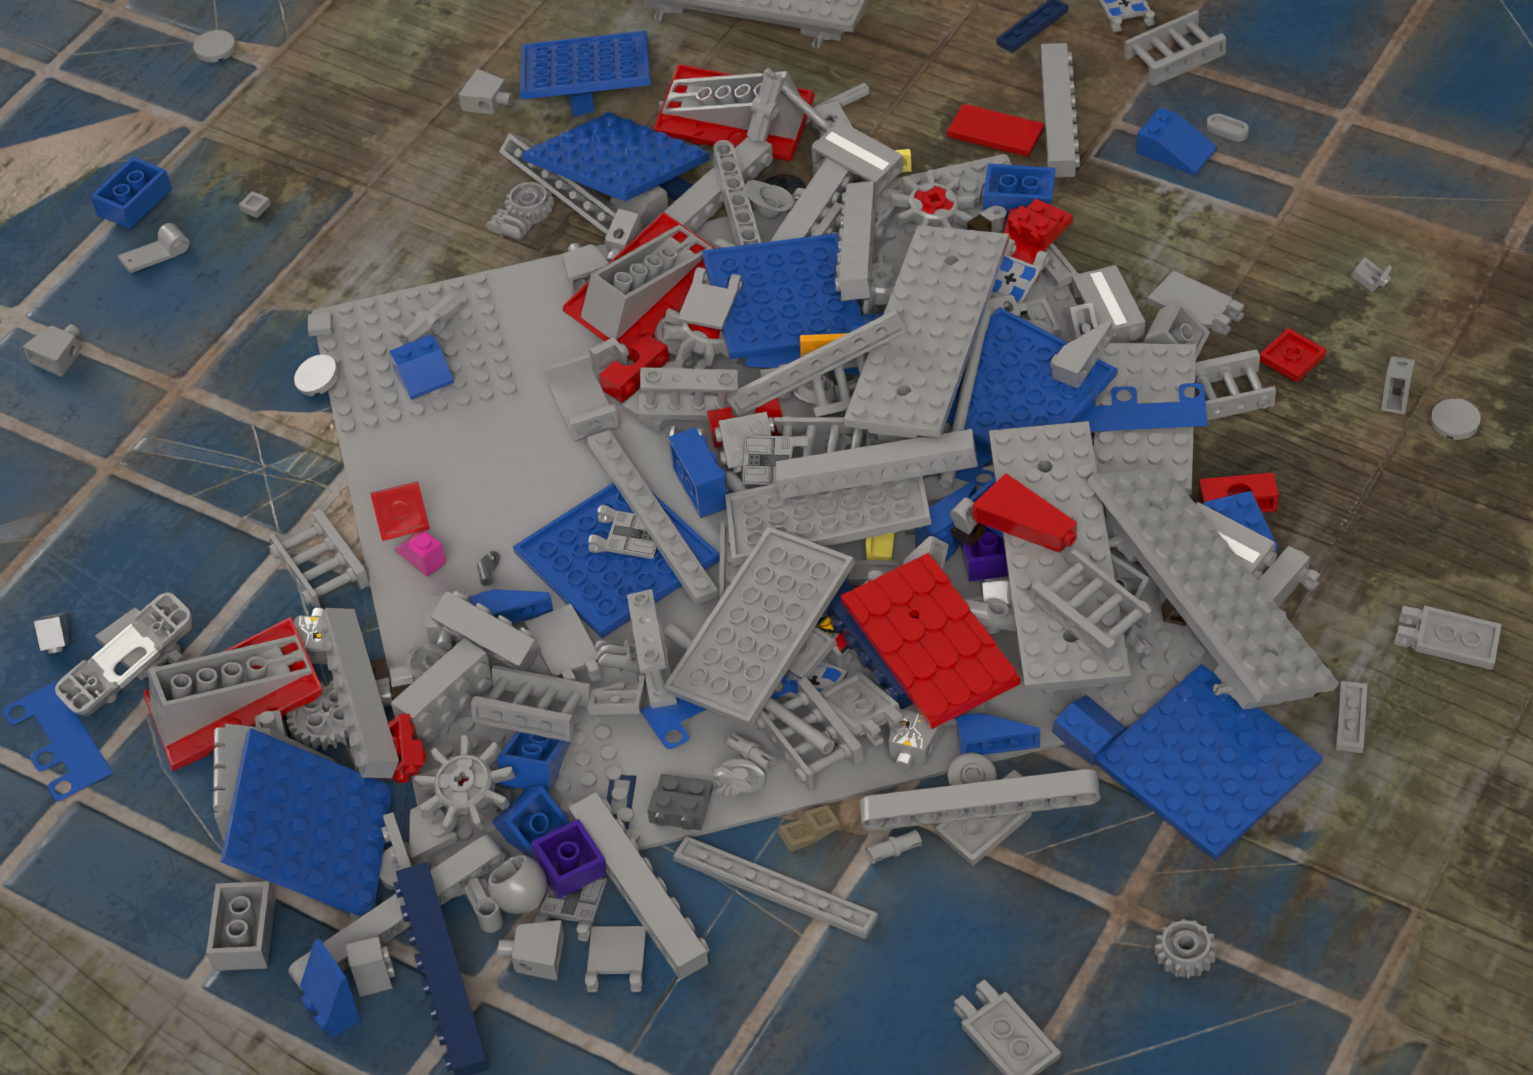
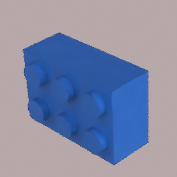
M132 157L91 195V199L98 216L131 229L172 188L165 169Z
M696 427L669 436L673 471L699 517L703 518L727 509L725 494L729 493L724 484L727 481V476L724 469L717 466L718 462L713 451L709 452L705 436H700Z
M1251 491L1203 503V505L1275 542ZM1275 542V550H1276V554H1277V547H1278V546H1277V544H1276V542Z

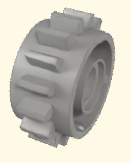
M535 182L521 183L511 189L510 193L506 195V210L511 208L512 214L531 221L532 224L543 221L548 217L549 212L553 211L552 206H554L551 191H547V188Z
M1185 919L1178 922L1172 921L1171 925L1167 928L1163 926L1161 935L1156 937L1155 954L1158 955L1157 962L1158 964H1164V971H1170L1175 974V977L1182 976L1187 979L1195 975L1199 977L1203 970H1210L1211 962L1215 963L1217 943L1214 942V934L1208 933L1207 926H1201L1195 920L1193 922L1186 921Z

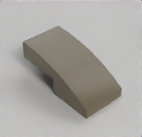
M824 805L805 811L801 820L779 826L778 834L789 851L793 852L829 835L840 827V822L829 806Z

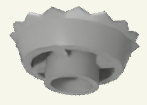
M821 375L827 401L832 403L833 400L837 399L834 384L829 378ZM812 380L791 390L799 400L815 405L818 404Z

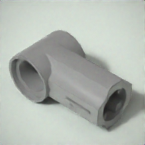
M476 877L469 880L463 888L478 919L480 928L487 933L496 932L503 925V917L499 905H496L490 896L485 878Z

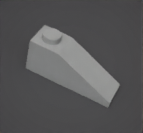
M1106 321L1063 346L1060 352L1053 356L1050 363L1053 379L1079 388L1113 338L1112 322Z

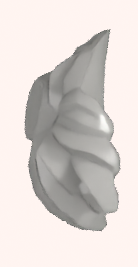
M742 758L724 761L719 768L714 770L712 775L717 785L713 792L723 796L734 797L740 792H755L761 790L765 785V774L761 767L750 760Z

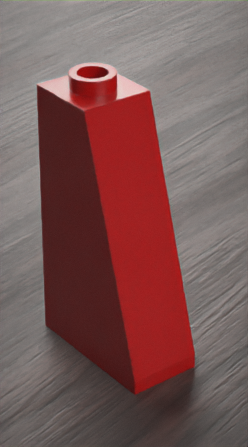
M1007 473L972 504V519L975 522L1058 553L1067 546H1072L1077 539V522Z

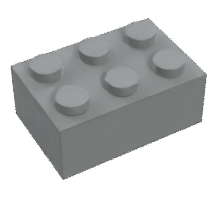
M270 881L216 884L206 952L213 971L268 968L276 903Z

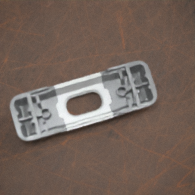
M172 593L159 595L135 615V621L88 661H81L60 679L55 687L57 696L72 712L87 717L95 713L105 703L114 702L117 699V693L164 652H172L176 647V642L191 630L192 614L190 610ZM138 647H143L146 650L147 654L122 676L114 672L116 664L132 650Z

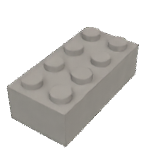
M446 590L431 615L432 620L438 627L461 640L465 637L488 655L513 669L528 672L541 650L537 644L538 640L534 637L533 633L522 627L520 630L515 629L516 627L512 625V622L501 615L495 618L488 608L479 603L476 606L472 605L468 601V597L458 591L452 594Z
M464 637L391 702L395 718L399 714H410L411 723L414 725L412 740H422V747L432 742L437 734L446 726L451 725L459 714L471 707V701L474 696H481L491 688L493 681L487 653Z

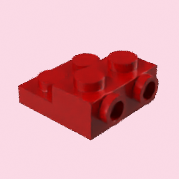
M1035 199L1027 208L1020 206L1007 219L1008 229L1012 235L1046 249L1073 222V215Z
M399 714L388 723L399 762L392 778L385 779H395L396 783H407L411 781L410 776L420 774V768L424 766L426 760V751L422 747V740H412L414 725L411 723L410 714Z

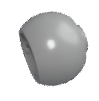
M517 855L504 861L493 871L488 881L489 893L494 903L498 904L501 910L511 914L527 913L534 910L541 904L548 887L547 876L543 867L535 859L524 855Z

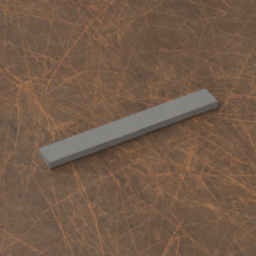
M895 309L738 389L737 393L728 394L727 401L740 417L908 332V326L898 310Z
M685 836L673 855V859L677 863L864 939L868 938L879 919L878 913L688 836Z

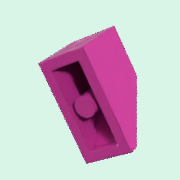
M426 531L413 534L395 548L399 555L427 577L446 563L442 544Z

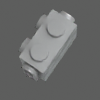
M767 412L720 420L718 422V427L715 428L717 442H722L723 451L719 452L722 466L726 465L727 471L733 470L735 474L743 473L745 435L771 436V432L775 431L772 417L768 418Z

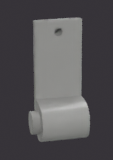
M170 222L160 227L158 241L120 254L118 259L130 273L185 253L190 246V241L176 224Z

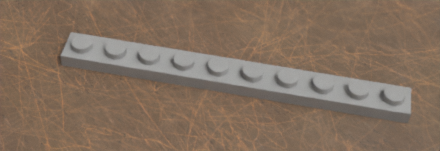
M610 430L587 437V444L633 513L638 516L694 604L698 605L717 598L718 589Z

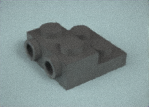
M661 774L657 789L653 790L648 807L649 823L658 826L681 827L685 830H702L713 790V781Z

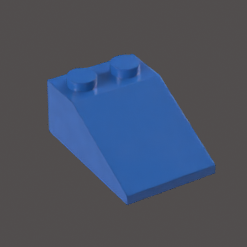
M1161 107L1158 108L1137 133L1138 154L1194 176L1217 150V146L1183 117Z
M988 163L983 193V211L997 205L1004 207L1007 215H1009L1011 208L1018 209L1020 206L1027 208L1035 199L1047 204L1052 203L1056 168Z
M974 481L929 507L932 524L915 528V549L929 536H933L949 544L945 561L954 555L960 545V540L952 536L951 529L955 525L950 516V511L964 498H970L976 493V483Z
M516 731L498 755V769L511 766L516 774V778L498 782L497 784L506 785L513 789H527L528 787L542 785L548 793L556 782L570 742Z
M315 940L300 984L304 995L300 999L308 1012L313 1010L316 1016L313 1018L320 1031L326 1030L330 1037L334 1038L361 1020L346 976L321 940Z

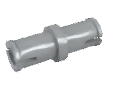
M736 732L731 734L735 740L730 737L728 738L727 747L741 754L743 759L754 762L767 772L772 770L768 764L775 767L777 758L762 750L758 743L750 742Z
M912 830L898 837H887V841L866 847L865 850L869 862L874 864L891 856L894 858L899 857L902 852L920 847L922 844L917 830Z

